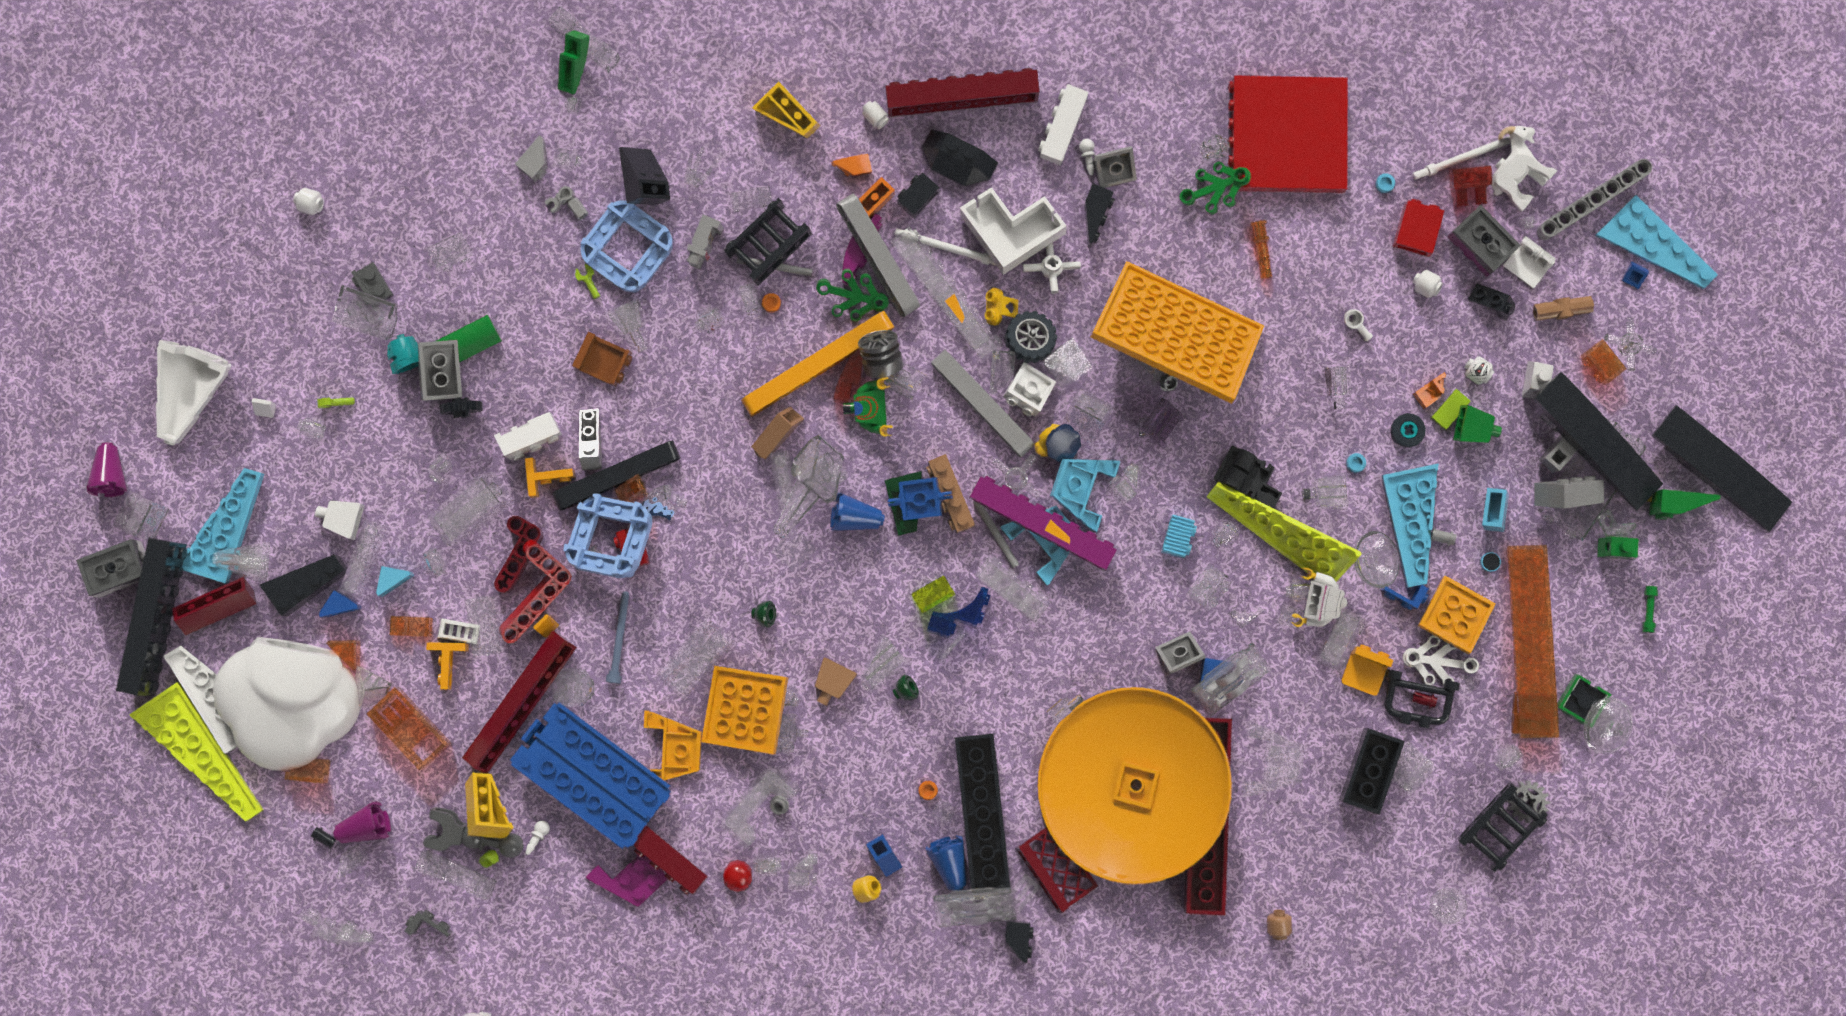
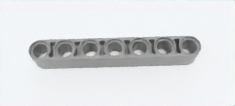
M1647 159L1635 162L1564 208L1537 228L1538 237L1542 240L1551 239L1651 173V162ZM1638 166H1642L1644 168V173H1641L1638 170ZM1622 176H1626L1629 183H1625L1622 180ZM1607 186L1613 189V193L1607 191ZM1591 196L1597 198V204L1591 201ZM1575 206H1579L1582 209V214L1576 212ZM1560 216L1566 218V224L1560 222ZM1544 226L1550 228L1551 234H1547L1544 231Z
M851 194L836 203L838 212L898 313L905 317L918 309L920 303L857 196Z
M943 350L931 362L932 366L1020 458L1035 445L1029 436L946 350Z

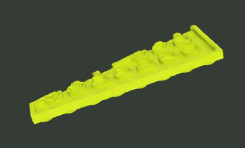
M1219 481L1206 496L1301 569L1304 567L1310 568L1313 573L1319 572L1331 576L1337 582L1361 555V552Z
M176 682L129 714L131 718H134L145 731H148L156 738V741L167 748L189 771L200 778V781L211 788L218 797L222 798L244 821H249L264 810L229 756L222 751L180 682Z

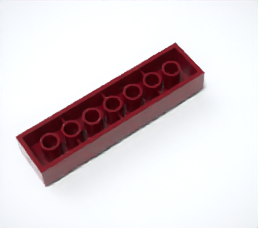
M1024 68L1018 72L1005 70L999 74L986 72L980 76L967 74L961 78L948 76L942 80L929 78L923 82L910 80L904 84L891 82L889 85H885L888 117L1038 102L1040 93L1038 72L1032 68Z

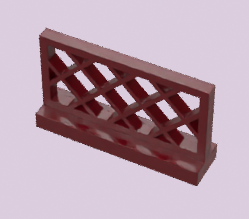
M1045 827L1015 849L1057 912L1063 913L1071 905L1097 888L1098 885L1091 874L1080 866L1078 874L1068 872L1069 862L1072 860L1068 856L1067 858L1057 856L1058 845L1055 841L1046 840L1048 828ZM1034 840L1042 841L1041 852L1033 851L1029 844ZM1045 842L1056 844L1054 855L1044 853ZM1043 856L1053 857L1051 869L1043 866ZM1056 858L1066 860L1065 871L1055 870ZM1054 872L1064 874L1062 885L1055 884L1053 881ZM1067 875L1077 876L1076 888L1065 886ZM1080 877L1087 878L1092 886L1086 890L1080 889ZM1065 888L1075 890L1074 898L1069 902L1064 897Z

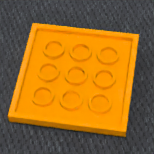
M714 666L701 742L776 755L788 677Z

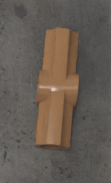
M1591 296L1573 299L1565 297L1553 300V302L1533 305L1535 321L1553 318L1560 320L1571 318L1574 315L1594 312V302Z

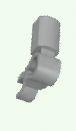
M568 186L561 187L556 197L548 198L544 202L546 205L550 203L555 204L554 208L550 210L552 213H556L560 209V205L568 202L567 206L578 221L584 219L589 214L579 199L575 198V192Z

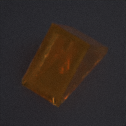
M639 474L614 489L620 501L630 503L649 495L646 485Z
M334 640L326 643L352 670L358 671L360 669L359 640Z

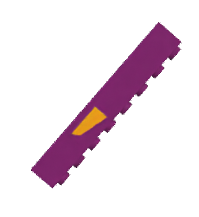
M980 476L969 497L971 500L1099 569L1107 570L1117 549L1113 548L1115 546L1113 543L1107 540L1102 542L1096 539L1097 535L1093 532L1087 531L1085 533L1080 530L1081 526L1071 521L1067 523L1063 521L1064 517L1055 512L1053 514L1046 512V507L1038 503L1036 505L1029 502L1030 499L1022 494L1017 496L1012 493L1013 490L1005 485L1000 487L994 484L996 482L994 479L985 476V478Z

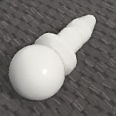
M1084 139L1080 142L1079 148L1083 153L1082 157H1086V168L1089 175L1092 176L1094 172L1092 157L1095 155L1093 152L1094 143L1090 139Z
M539 821L535 824L534 831L531 833L534 837L530 840V844L527 845L526 855H529L535 849L539 840H543V836L549 833L550 827L547 822Z

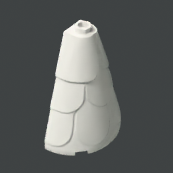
M159 340L157 347L158 402L156 403L157 437L164 439V443L169 445L180 443L200 418L199 414L213 398V394L225 380L232 365L227 360L189 345L187 347L179 345L177 342Z

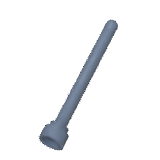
M624 591L621 595L612 667L609 674H606L605 681L609 683L621 684L622 679L619 665L629 601V593L627 591Z

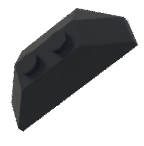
M930 130L922 146L932 171L963 186L990 180L998 165V162L982 149L946 132Z

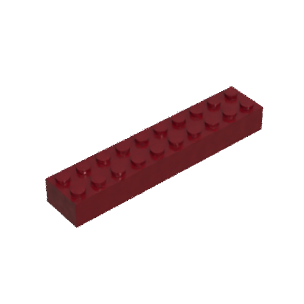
M1205 718L1219 736L1226 751L1231 770L1232 719ZM1229 813L1225 825L1213 846L1199 861L1185 870L1184 912L1186 914L1226 916Z

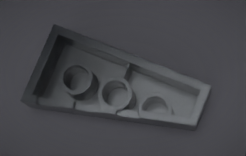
M333 554L260 584V587L280 615L288 617L350 572L340 556Z

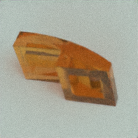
M390 616L389 635L432 637L433 618Z

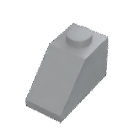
M540 135L515 163L518 169L534 182L538 179L541 180L547 172L546 144Z

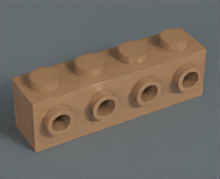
M944 454L928 461L927 472L930 478L938 477L940 491H952L951 495L945 496H953V499H946L941 502L944 513L948 512L951 518L948 520L951 530H955L958 534L975 527L947 455Z

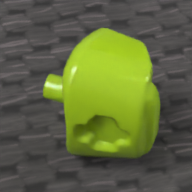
M488 850L479 858V863L485 868L499 862V857L495 850Z

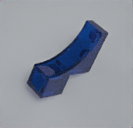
M981 586L976 598L961 610L950 613L933 611L926 632L948 639L950 634L954 635L957 626L954 621L975 628L978 623L982 624L985 615L982 612L983 605H988L991 596L987 594L989 589Z

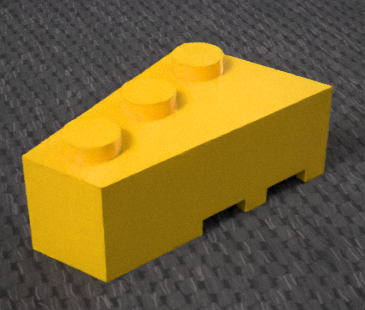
M780 82L774 85L752 107L756 112L807 139L821 126Z
M472 772L465 783L468 836L506 838L512 831L513 825L508 821L506 808L501 804L500 794L492 775Z

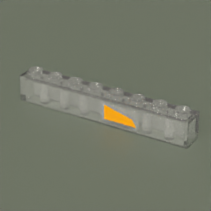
M908 227L891 240L892 246L981 362L985 363L1001 351V340L997 335L993 336L989 331L991 327L985 320L981 321L976 307L973 304L971 306L968 304L966 294L961 289L958 291L953 277L950 274L948 276L945 274L943 264L938 259L935 261L931 256L933 252L927 244L923 245L921 243L919 233L915 229L912 231Z

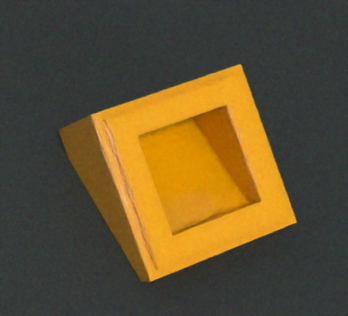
M546 614L533 628L543 637L547 638L559 624L551 615Z

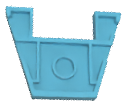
M1062 459L1050 496L1091 531L1097 532L1102 515L1085 508L1097 472L1115 478L1120 461Z
M1057 505L1046 509V512L1050 514L1055 512L1064 517L1063 521L1070 523ZM1014 522L1000 527L1010 541L1025 530V528ZM1029 531L1051 559L1050 562L1036 572L1047 586L1070 552Z

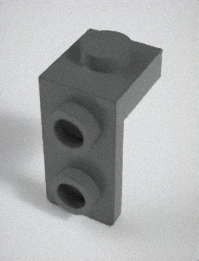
M428 910L418 911L415 916L411 915L405 923L407 926L405 932L410 936L415 934L423 921L447 937L453 933L450 930L451 926L444 921L438 922L434 919L435 915Z

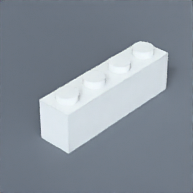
M1067 84L1066 89L1062 88L1058 97L1061 100L1059 107L1055 106L1052 117H1054L1053 123H1048L1045 134L1048 136L1046 141H1041L1038 149L1041 152L1040 158L1061 166L1088 97V91Z

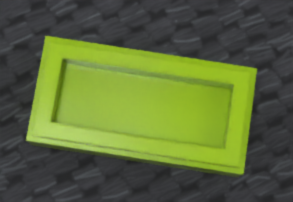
M1455 389L1433 414L1431 419L1444 430H1447L1458 417L1460 406L1468 405L1471 400L1458 389Z

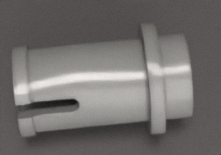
M1433 529L1431 541L1446 543L1447 546L1454 545L1456 534H1453V531L1449 533Z

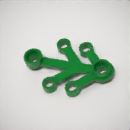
M1216 162L1213 165L1215 173L1218 175L1224 173L1230 176L1229 178L1221 179L1207 173L1204 169H1199L1195 173L1196 178L1200 182L1207 181L1212 184L1194 192L1191 189H1184L1180 193L1179 198L1184 205L1189 206L1196 199L1215 192L1210 202L1205 206L1206 211L1213 215L1218 211L1217 204L1226 187L1231 185L1229 194L1223 198V203L1229 208L1235 205V196L1241 186L1249 183L1251 173L1244 167L1232 169L1225 166L1222 162ZM1222 166L1221 170H1217V167ZM1204 173V176L1200 178L1199 175ZM1245 175L1243 179L1239 180L1240 176ZM1189 196H1192L1189 201H1186ZM1232 199L1231 203H1227V200Z
M850 269L842 271V279L849 284L852 291L832 286L828 279H820L816 284V290L820 295H828L830 293L850 298L832 307V315L835 317H840L843 311L859 302L868 303L860 309H853L850 312V319L854 322H858L861 316L872 310H885L889 303L888 297L884 293L877 292L869 274H863L860 277L861 285L865 286L870 295L863 294ZM850 273L851 276L849 278L844 277V274ZM867 277L869 281L864 283L862 279ZM821 286H826L827 290L822 291L820 288ZM881 300L883 303L881 305H877L876 301ZM839 308L841 311L839 313H835L834 309ZM858 313L859 317L854 318L852 314Z

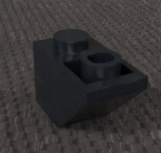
M1006 920L1005 941L1021 961L1027 963V959H1031L1032 955L1029 939H1033L1034 927H1030V922Z

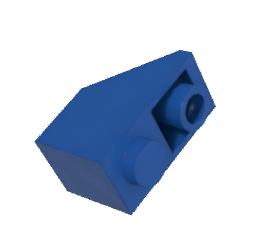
M884 834L866 843L886 877L903 867Z

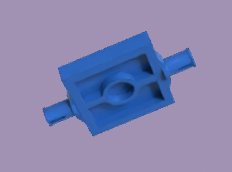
M938 477L899 482V498L888 499V502H895L888 503V506L900 505L903 520L942 516V500L953 499V496H945L951 495L952 491H940Z

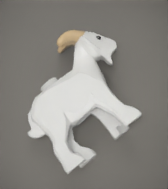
M1511 126L1503 129L1498 136V139L1501 140L1504 135H1510L1511 153L1506 160L1502 158L1496 164L1497 170L1492 176L1491 186L1494 189L1493 195L1498 196L1503 192L1506 193L1511 203L1522 212L1533 196L1522 194L1517 185L1526 175H1529L1541 186H1544L1557 170L1545 167L1539 163L1524 143L1526 140L1535 143L1533 140L1534 128Z

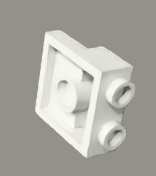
M1023 362L1003 397L1006 398V402L1009 405H1017L1022 408V412L1025 415L1036 416L1041 411L1056 381Z

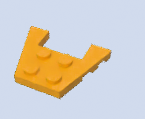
M644 710L643 728L663 729L661 769L649 770L662 780L700 771L702 731L652 711Z

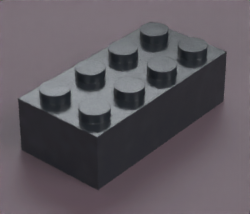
M1363 728L1339 801L1380 815L1405 741L1370 728Z

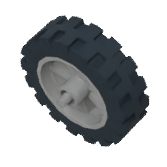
M1025 311L1023 314H1017L1010 321L1005 334V344L1010 349V354L1015 355L1019 361L1024 360L1025 363H1038L1039 360H1045L1051 354L1057 340L1056 328L1052 325L1053 322L1047 319L1046 315H1040L1036 311L1032 313ZM1026 326L1027 332L1021 330L1020 328ZM1040 330L1043 335H1037V332ZM1017 333L1024 336L1025 338L1019 340ZM1037 340H1044L1043 345L1041 346ZM1032 344H1034L1037 348H1030V347H1031Z

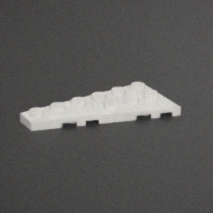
M182 646L164 655L167 663L224 754L237 748L231 727L220 717L214 703L213 686L217 674Z

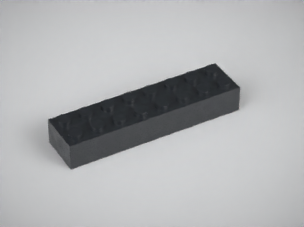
M148 538L118 677L117 692L136 696H155L159 688L158 679L163 669L162 660L167 650L166 641L171 631L172 608L175 607V599L179 594L178 584L183 575L182 566L187 556V544Z
M994 734L954 737L971 893L979 894L1011 890Z

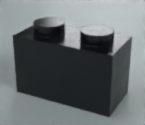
M923 172L920 176H914L910 181L911 186L907 190L904 188L897 196L899 198L897 204L914 219L940 190V187Z

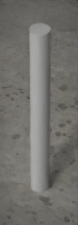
M737 257V263H739V264H744V263ZM750 258L756 265H760L765 261ZM781 264L776 269L777 271L810 277L813 269Z
M973 502L1012 568L1018 566V561L985 507L977 502Z

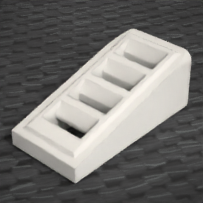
M441 619L437 638L477 644L480 625ZM446 624H450L448 635H444ZM454 625L458 626L456 637L452 636ZM462 627H466L464 638H460ZM469 628H473L471 639H468Z

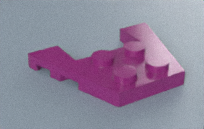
M639 855L613 879L600 865H597L586 876L591 882L637 907L644 903L668 880L664 877L665 873L661 868L657 871L649 864L651 860L648 857L644 856L641 858Z

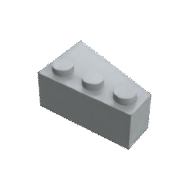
M1584 476V479L1574 477L1570 478V480L1558 479L1552 482L1534 483L1535 506L1571 508L1604 503V480L1596 479V476Z

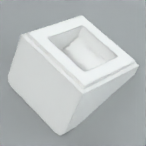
M252 399L255 415L274 417L275 403L267 400Z

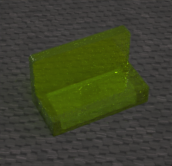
M941 576L916 590L911 595L923 614L956 594L946 577Z

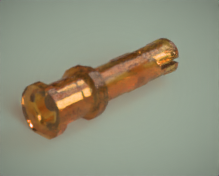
M1267 220L1250 223L1254 234L1252 240L1257 248L1260 279L1273 277L1267 242L1270 240L1266 231Z

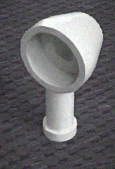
M1356 309L1347 311L1344 315V323L1349 328L1357 329L1365 341L1370 340L1373 335L1363 325V314ZM1350 315H1353L1352 321H1349Z

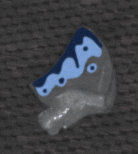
M667 484L651 491L641 504L652 516H659L672 521L678 507L685 508L688 500L672 490L671 484Z

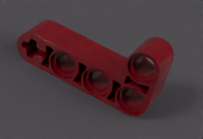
M512 516L507 521L508 530L520 538L495 579L494 587L501 593H510L514 589L530 561L526 555H520V548L527 541L534 540L540 544L543 539L542 529L519 516ZM516 520L521 521V527L518 530L513 529V522ZM536 529L538 536L535 539H530V531ZM532 547L529 550V554L533 555L537 547ZM512 563H517L519 567L515 573L510 571ZM507 573L508 575L513 576V579L508 578L507 576H505V574ZM502 581H506V584H508L507 588L501 585Z

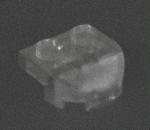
M562 668L553 681L552 705L560 702L565 707L584 706L594 694V681L589 677L587 671L576 668Z

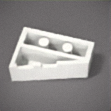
M548 412L527 421L526 424L518 428L517 426L512 427L510 432L502 436L500 433L494 436L503 455L510 460L514 459L516 461L525 456L524 453L530 450L535 452L541 449V445L546 442L551 444L559 440L558 436L562 435L553 415Z

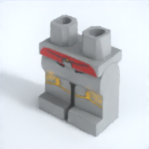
M702 215L693 236L692 245L689 244L687 248L690 253L687 262L690 266L700 269L703 261H709L712 241L716 233L721 235L724 229L720 221Z

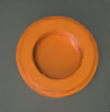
M768 293L762 299V306L765 311L774 313L780 309L781 300L778 295Z
M924 781L920 784L918 792L921 798L932 800L936 797L938 788L934 782Z

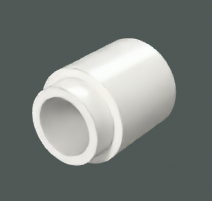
M869 101L862 108L864 110L862 115L873 127H877L878 130L884 127L890 120L887 117L888 114L876 101Z

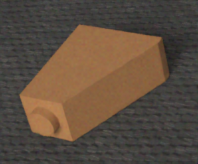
M791 406L779 412L751 448L754 449L757 456L767 459L801 424L804 418Z

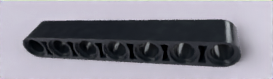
M671 440L552 492L559 511H562L592 497L593 494H602L681 459L674 441Z

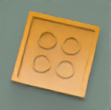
M1443 576L1418 626L1461 651L1470 654L1496 603L1453 579Z

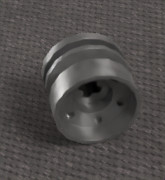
M891 330L874 331L864 335L858 341L860 355L863 358L864 372L867 376L871 378L888 377L896 374L903 368L904 362L902 353L899 350L898 336L895 332Z

